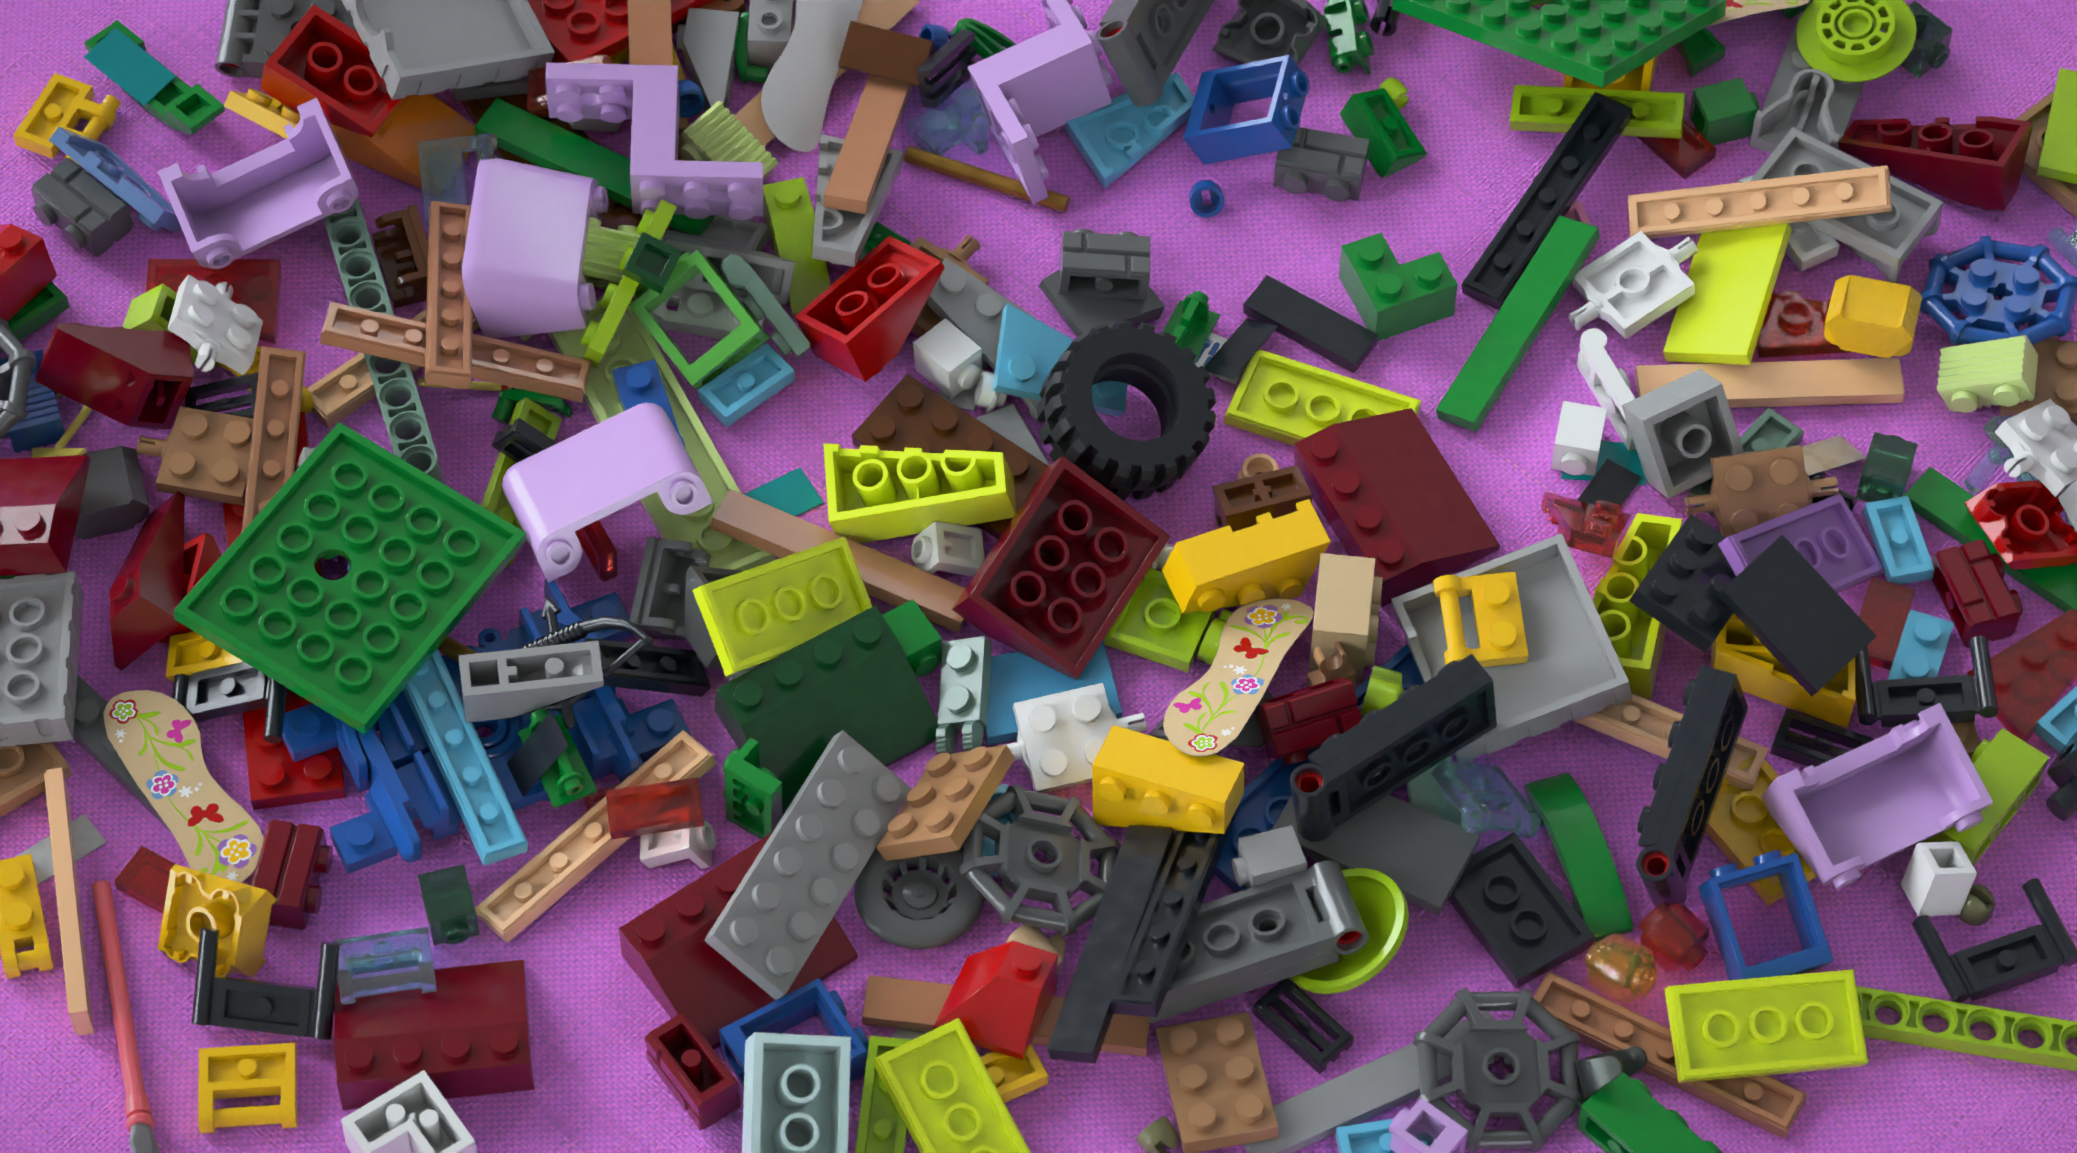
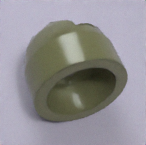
M1972 884L1960 915H1957L1960 920L1973 926L1988 922L1995 907L1992 892L1986 886Z
M1166 1116L1151 1123L1135 1139L1146 1153H1167L1164 1145L1174 1151L1178 1146V1134Z

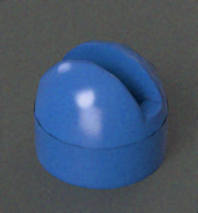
M925 24L919 34V38L933 41L937 51L953 37L947 28L934 24Z
M680 80L679 117H693L700 113L705 106L703 92L694 81Z
M1202 180L1196 182L1191 188L1189 202L1192 211L1196 215L1208 218L1217 215L1222 210L1224 196L1218 184L1211 180ZM1209 190L1211 204L1203 205L1201 191Z

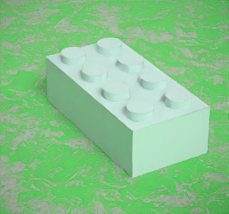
M754 1032L745 1041L742 1153H848L851 1037Z

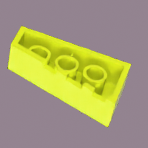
M823 443L829 523L834 533L845 536L857 543L920 534L935 521L967 526L1013 518L1017 512L1014 478L1003 452L945 450L944 453H925L922 448L907 447L904 448L903 452L883 451L878 446L860 445V449H844L839 444Z
M1637 513L1613 557L1611 568L1606 577L1601 578L1595 589L1593 603L1628 678L1631 693L1642 698L1651 699L1667 627L1629 600L1682 527V519Z

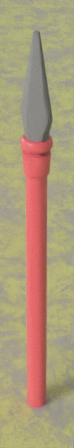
M100 880L93 883L92 891L126 1094V1128L130 1132L129 1145L132 1153H159V1147L152 1131L155 1120L151 1115L148 1096L145 1094L111 884L109 881Z

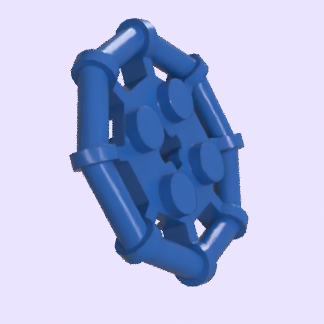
M1981 236L1980 240L1976 243L1946 255L1936 254L1929 261L1930 272L1924 290L1920 293L1922 296L1920 311L1929 314L1949 335V342L1956 346L2027 335L2033 345L2053 336L2063 337L2071 330L2072 322L2070 319L2077 299V277L2070 276L2049 255V248L2042 244L2031 247L1991 240L1990 236ZM1995 258H1997V259H2003V260H2009V261H2015V262H2021V263H2024V264H2023V265H2017V264L1999 262V261H1995ZM1971 263L1970 269L1965 271L1959 269ZM2041 270L2054 284H2043L2040 280L2039 271ZM1944 282L1956 287L1954 293H1941ZM1994 296H2004L2002 301L1994 299ZM2057 302L2055 310L2051 313L2043 309L2045 303ZM1961 311L1966 319L1958 320L1951 312H1955L1959 316ZM2029 322L2028 328L2019 331L2020 325Z

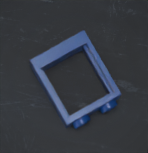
M1290 55L1202 72L1183 139L1204 165L1290 149L1293 147L1296 132L1300 126V117L1306 95L1309 92L1310 81ZM1273 97L1266 118L1229 125L1234 104Z
M1780 850L1771 851L1754 857L1755 865L1738 870L1736 863L1727 864L1709 871L1711 878L1698 886L1729 980L1803 974L1820 969L1833 962L1797 853L1782 857ZM1778 875L1803 950L1746 967L1721 892Z
M820 978L719 1030L721 1053L743 1087L745 1041L754 1032L781 1034L816 1015L830 1036L851 1037L850 1082L865 1075L869 1041L860 1027H851L845 1018L847 1011L842 999L835 990L828 992Z

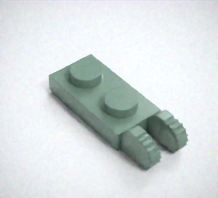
M736 253L735 255L730 254V256H726L721 264L723 278L727 279L726 282L732 289L744 290L748 296L742 300L744 305L758 322L765 318L775 332L769 336L784 356L792 353L797 360L809 352V341L749 263L744 262L745 258H741V255L738 256Z
M985 636L943 641L937 723L939 727L936 729L935 741L938 754L945 752L953 754L956 752L957 730H962L964 752L981 747L983 744L984 727H987L992 653L991 642Z

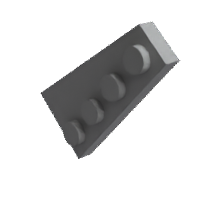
M821 134L812 258L837 265L855 267L901 170L903 151L890 148L866 214L823 207L824 193L845 139Z
M945 258L942 262L945 268L926 304L941 320L946 318L982 349L983 365L988 363L995 370L1003 308L1008 303L1024 313L1030 314L948 258ZM1020 397L1030 408L1028 413L1040 423L1037 419V406L1040 401Z

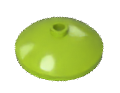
M1368 868L1342 870L1368 932V942L1361 950L1347 955L1338 954V962L1290 977L1297 986L1319 994L1347 991L1376 976L1395 956L1407 931L1409 913L1403 892L1386 874Z

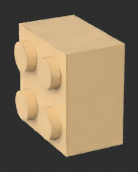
M1320 553L1309 672L1319 669L1313 657L1314 650L1320 647L1324 657H1330L1336 651L1335 642L1341 643L1348 661L1351 662L1356 672V684L1363 683L1364 668L1374 666L1383 577L1374 576L1375 558Z

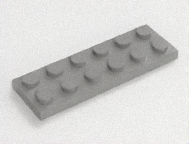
M842 730L834 735L704 941L775 1000L784 996L884 836L888 824L895 818L912 788Z

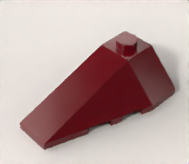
M1976 116V124H1950V117L1935 118V123L1913 126L1905 118L1853 120L1839 141V150L1875 166L1887 165L1889 172L1961 204L1977 206L1990 211H2005L2019 189L2032 132V122L1994 116Z
M179 491L148 515L109 592L110 628L115 667L120 670L125 669L181 624L174 619V609L183 600L185 495Z

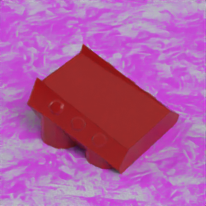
M2038 480L1996 483L1964 502L1969 514L2012 569L2066 566L2077 562V532L2071 525L2063 522L2059 514L2064 508L2058 496L2055 497Z

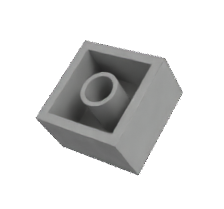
M1698 369L1621 405L1647 483L1667 498H1671L1713 478L1711 457L1744 453L1723 385L1702 369Z

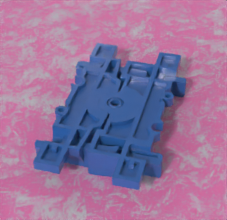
M547 579L544 580L545 599L548 594L560 608V613L557 614L559 630L579 620L585 621L602 616L625 618L628 621L630 619L616 591L570 608L556 581L553 580L548 583ZM527 607L519 609V627L510 630L505 640L501 641V634L496 629L487 628L479 634L478 647L470 645L467 647L478 653L520 649L524 644L548 634L546 619L541 618L543 609L532 613L529 612ZM606 629L589 633L586 638L574 643L585 642L587 638L620 642L633 637L634 634L624 630ZM441 655L463 702L459 663L445 655ZM602 686L591 690L573 705L576 724L572 730L568 731L593 781L615 772L618 780L622 783L634 771L638 770L644 764L643 762L650 759L682 730L691 736L673 699L630 714L622 698L618 699L615 697L616 687ZM403 690L365 735L313 703L285 713L282 739L294 762L338 747L359 792L368 789L370 791L365 794V804L369 813L329 827L330 838L348 874L397 856L398 851L405 862L411 863L422 859L421 840L412 820L420 818L423 826L430 830L435 841L458 832L463 820ZM562 710L552 711L555 716L561 715L563 719ZM527 712L513 718L472 722L476 731L479 728L486 727L493 732L490 737H479L513 811L542 800L551 803L540 779L523 797L507 765L510 758L523 745L518 731L529 727L532 722L530 715L533 712ZM378 731L380 732V739H381V741L379 740V738L377 737V734H376V732H378Z

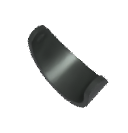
M1631 1047L1576 1060L1575 1063L1584 1101L1588 1100L1601 1087L1619 1077L1622 1071L1629 1077L1644 1068L1647 1063L1646 1052L1640 1047Z

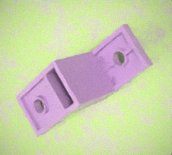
M1040 0L1050 30L968 66L988 126L1033 204L1049 197L1043 180L1049 178V173L1040 154L1034 155L1033 153L1034 149L1039 148L1036 137L1067 124L1066 121L1082 117L1112 103L1107 89L1108 85L1113 84L1112 78L1103 60L1098 62L1097 56L1103 53L1101 45L1093 30L1085 31L1088 28L1085 18L1078 5L1070 7V4L1073 3L1072 0Z
M546 63L545 79L549 118H558L565 122H576L582 118L602 119L609 123H620L626 119L632 120L630 184L633 214L644 215L646 209L655 213L661 199L677 206L674 214L685 215L692 219H704L710 215H723L736 220H747L753 216H763V162L678 160L680 113L678 66Z

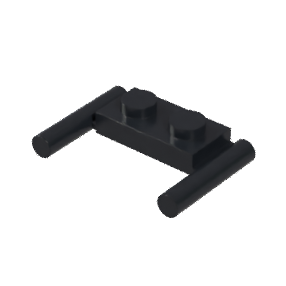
M1976 636L1969 641L1974 676L1957 675L1877 680V682H1872L1869 652L1866 646L1855 656V695L1859 722L1862 725H1872L1877 720H1881L1882 727H1896L1900 724L1904 726L1911 721H1919V712L1938 703H1941L1951 723L1975 722L1976 714H1980L1984 718L1995 717L1998 714V705L1987 638Z
M245 662L192 673V675L177 674L174 676L172 698L183 705L197 722L267 707L263 739L268 743L282 742L287 688Z
M2038 878L2024 883L2022 889L2042 925L2038 924L1949 955L1928 915L1920 916L1912 922V926L1952 1002L1962 1003L1969 997L1974 1001L2056 973L2059 966H2071L2077 963V948Z
M200 928L192 1024L312 1037L321 1040L331 1039L340 952L339 943L321 942L316 989V987L224 976L221 978L215 977L219 929Z

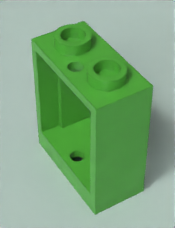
M698 250L692 254L688 252L679 257L661 294L643 286L636 293L637 299L629 305L691 386L697 390L770 339V336L711 261ZM701 272L741 324L691 364L651 312Z

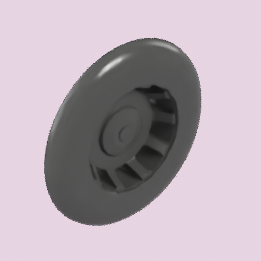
M961 847L958 851L885 861L878 849H875L856 879L854 886L855 904L866 926L881 939L896 946L910 949L939 947L965 934L978 919L984 906L985 897L970 881H964L961 877L959 867L963 864L964 848ZM927 869L936 871V873L927 871ZM899 876L900 878L895 882L893 879ZM946 879L950 881L948 885L944 882ZM885 892L891 893L892 897H890Z

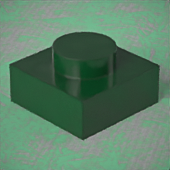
M642 232L622 271V275L661 294L682 251Z

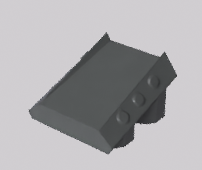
M1238 0L1239 10L1231 21L1222 26L1218 33V41L1211 50L1237 65L1290 55L1298 66L1328 19L1306 0Z
M117 446L83 454L88 455L91 461L74 537H80L85 540L130 530L136 524L145 520L150 510L136 449Z

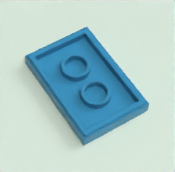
M1102 641L1080 677L1076 680L1021 652L992 656L987 727H984L987 745L1017 740L1018 727L1013 711L1014 703L1099 683L1104 685L1109 707L1116 715V718H1122V709L1104 641Z

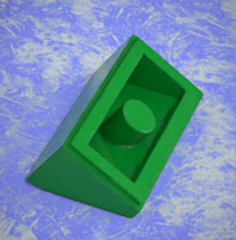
M1385 88L1352 94L1341 110L1340 116L1353 137L1370 140L1368 160L1381 178L1390 176L1425 158L1427 152Z

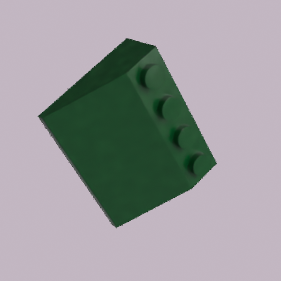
M876 605L718 687L716 690L714 711L737 747L741 749L750 738L757 740L760 743V767L770 770L782 782V817L833 736L842 730L883 765L888 767L935 742L936 729L939 727L937 725L938 721L900 642Z

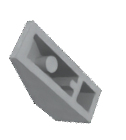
M689 8L686 25L679 24L677 50H684V63L690 80L694 81L703 92L705 98L704 113L718 101L723 102L724 107L729 109L737 64L735 43L740 19L739 12Z
M671 230L665 231L662 237L663 242L681 250V255L688 252L692 254L696 250L700 251L711 261L720 274L722 272V260L726 256H730V254L735 255V253L738 256L741 255V258H745L744 262L749 263L780 304L787 305L795 261L705 236ZM701 272L683 286L717 293ZM733 289L738 297H748L744 290Z
M599 640L458 655L465 723L513 718L604 686Z

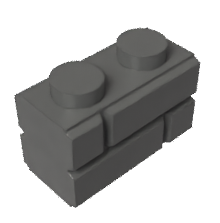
M1299 127L1293 147L1278 151L1275 163L1274 186L1283 187L1286 191L1294 194H1300L1305 191L1324 194L1333 201H1345L1346 199L1359 201L1367 167L1370 140Z
M64 159L52 169L51 174H45L31 188L35 202L33 210L38 219L48 227L55 224L60 228L66 241L76 250L84 248L94 257H99L112 247L114 241L118 242L132 231L133 222L129 205L72 159Z
M1077 229L1073 232L1063 231L1059 258V295L1147 300L1150 281L1149 236H1138L1129 231L1118 234L1094 233L1089 229Z

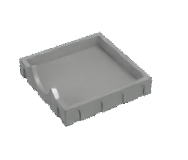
M341 0L347 13L351 14L353 24L364 46H367L370 52L369 56L380 77L384 79L387 85L386 89L392 100L406 98L408 95L417 94L419 96L443 92L445 89L451 88L462 89L480 86L493 81L498 83L521 79L524 76L546 75V63H551L555 54L527 0Z
M1562 533L1455 574L1459 577L1515 571L1529 655L1527 663L1483 667L1493 679L1497 727L1454 753L1459 765L1472 761L1474 757L1485 753L1488 755L1514 745L1523 738L1529 736L1532 738L1558 728L1562 723L1570 720L1576 721L1592 715L1614 703L1618 705L1632 699L1628 678ZM1433 583L1391 599L1395 616L1400 628L1403 629L1406 642L1424 683L1437 676L1438 672L1445 666L1444 652L1448 650L1440 598L1435 596ZM1471 596L1458 597L1466 647L1470 649L1478 648Z
M75 571L54 575L15 576L13 579L3 580L0 578V747L73 740L83 590Z

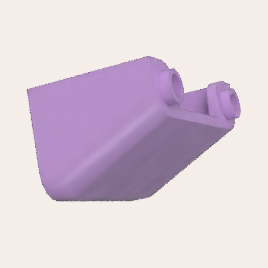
M317 98L297 106L300 113L298 125L294 128L290 123L283 127L288 137L287 139L210 174L206 166L202 164L196 167L198 173L189 174L181 170L178 162L158 171L189 248L202 267L212 269L224 268L239 257L329 215L344 212L353 205L359 195L357 184L335 129Z
M500 158L479 161L463 257L462 279L466 296L484 337L494 339L587 329L589 310H594L596 305L594 287L591 283L586 284L582 273L589 217L601 220L602 213L607 212L609 207L606 188L599 186L596 179Z
M655 403L638 404L514 464L505 473L502 483L504 494L522 530L526 532V539L548 583L570 573L577 567L581 561L582 549L575 531L655 492L658 493L664 506L672 513L678 515L693 513L713 503L670 418L663 408Z
M1941 703L1919 712V721L1914 720L1904 726L1900 724L1880 738L1816 767H1813V765L1806 767L1801 773L1796 768L1777 777L1761 795L1770 815L1823 885L1833 883L1836 889L1845 887L1862 877L1859 870L1954 826H1956L1958 832H1963L1984 820L1981 812L1987 809L1993 801Z

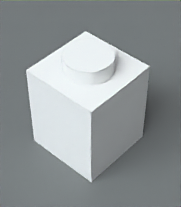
M946 318L913 342L915 370L948 398H954L961 391L972 388L978 382L983 371L982 349Z
M1563 401L1551 469L1563 470L1571 475L1587 474L1595 476L1607 408Z
M1959 842L1917 843L1900 885L1917 916L1960 915L1977 872Z

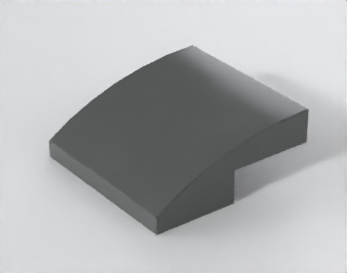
M1059 270L1044 278L1039 285L1077 337L1081 334L1087 335L1093 327L1101 324H1106L1111 329L1116 321H1129L1131 325H1135L1141 322L1157 320L1165 308L1150 287H1148L1147 300L1059 295Z

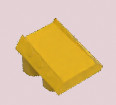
M1854 275L1839 278L1835 281L1825 320L1824 336L1827 341L1839 346L1841 350L1883 358L1906 355L1912 349L1922 296L1912 286Z
M175 864L170 870L158 950L167 953L170 959L179 963L189 960L197 962L200 928L219 929L215 977H227L235 973L254 977L267 961L263 958L271 908L277 899L268 890Z

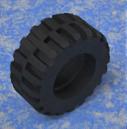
M1116 321L1111 329H1109L1108 325L1101 324L1093 327L1087 335L1081 334L1063 352L1042 385L1039 393L1042 400L1037 406V419L1040 422H1045L1039 433L1043 444H1051L1053 448L1049 453L1053 462L1063 456L1120 499L1125 501L1129 494L1133 493V497L1140 500L1149 498L1154 491L1162 493L1172 487L1176 480L1183 477L1203 452L1210 440L1209 433L1215 426L1216 414L1211 409L1216 404L1214 390L1205 386L1210 379L1205 367L1196 366L1193 362L1196 355L1188 346L1183 350L1174 343L1177 337L1167 331L1163 336L1154 332L1155 327L1153 325L1142 322L1137 328H1132L1129 321ZM1106 381H1117L1129 384L1140 390L1150 399L1158 412L1161 423V436L1153 440L1137 441L1122 437L1113 432L1103 423L1094 408L1091 393L1092 385Z

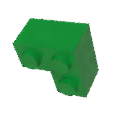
M1382 233L1341 246L1339 278L1367 329L1378 334V341L1454 315L1458 284L1440 252L1399 265Z

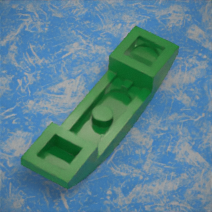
M118 20L84 42L89 52L116 27L146 51L144 41ZM177 76L145 106L127 93L154 117L186 134L193 135L225 111L224 105L200 85L195 84L193 87H190Z
M1564 773L1525 784L1524 789L1539 826L1546 827L1574 894L1573 908L1594 934V942L1632 932L1633 924L1611 853L1593 811L1573 777L1569 773Z

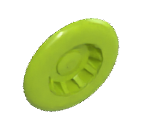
M1813 0L1805 9L1798 22L1796 33L1797 45L1801 55L1810 67L1827 73L1833 80L1849 83L1867 82L1889 74L1905 61L1915 43L1916 22L1911 9L1903 0Z

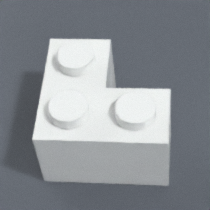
M424 1070L341 1119L346 1145L351 1153H477L475 1140Z

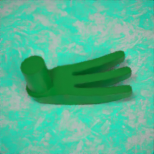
M743 12L739 19L735 43L739 81L744 84L747 82L765 84L769 75V67L749 65V12Z
M963 18L957 21L956 26L950 31L953 37L960 30L974 32L975 40L969 46H975L977 54L983 59L1004 51V48L1008 49L1016 45L1002 33L972 18Z
M506 389L497 395L499 399L491 418L500 423L508 424L515 405L525 397L549 412L571 418L572 410L562 399L523 389Z

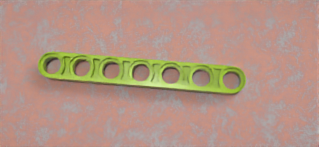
M1856 986L1864 1037L2077 1071V1055L2068 1051L2065 1044L2068 1039L2077 1038V1022ZM1881 1007L1893 1008L1899 1013L1901 1020L1894 1025L1883 1024L1875 1016V1011ZM1928 1015L1941 1016L1946 1020L1948 1029L1941 1033L1929 1031L1924 1026L1922 1019ZM1977 1022H1984L1993 1027L1996 1036L1991 1040L1977 1039L1971 1033L1970 1026ZM2024 1030L2035 1031L2042 1037L2043 1045L2038 1048L2025 1047L2020 1043L2018 1034Z

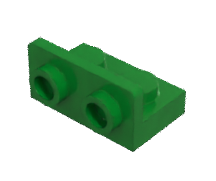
M750 738L741 749L735 748L724 763L725 790L723 797L726 800V819L759 839H763L774 831L782 818V782L770 770L760 767V743Z

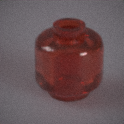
M1662 902L1639 925V929L1642 931L1640 946L1666 972H1674L1682 967L1690 972L1709 953L1704 948L1709 939V929L1683 903L1669 905L1667 902Z

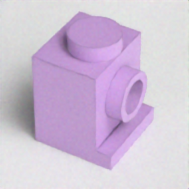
M1420 1098L1411 1110L1403 1108L1393 1119L1388 1130L1392 1133L1390 1149L1395 1153H1464L1468 1134L1467 1129L1423 1098ZM1421 1141H1427L1431 1144V1146L1428 1147Z

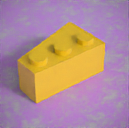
M1310 499L1296 503V512L1275 519L1268 512L1256 516L1258 524L1235 532L1228 525L1177 542L1162 572L1182 614L1197 611L1207 613L1219 608L1244 606L1264 599L1281 598L1293 600L1300 597L1320 562V553H1325L1331 542Z
M1733 613L1711 645V668L1736 674L1743 692L1848 729L1855 703V657L1811 697Z
M1112 725L1092 764L1093 820L1101 826L1128 827L1129 825L1170 828L1174 831L1224 834L1244 795V763L1215 754L1207 756L1186 754L1170 741Z

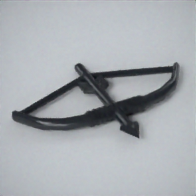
M547 594L541 618L546 619L548 634L524 644L520 649L570 644L586 638L589 633L606 629L624 630L636 635L640 640L602 671L603 680H605L645 645H652L653 639L627 619L602 616L585 621L579 620L559 630L557 614L560 613V608ZM590 691L530 712H535L539 709H546L547 711L562 710L564 726L566 729L572 730L576 724L573 705Z

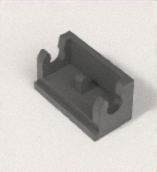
M647 537L629 621L651 638L686 640L684 637L686 571L690 565L709 567L711 554L707 551L692 549L693 543Z

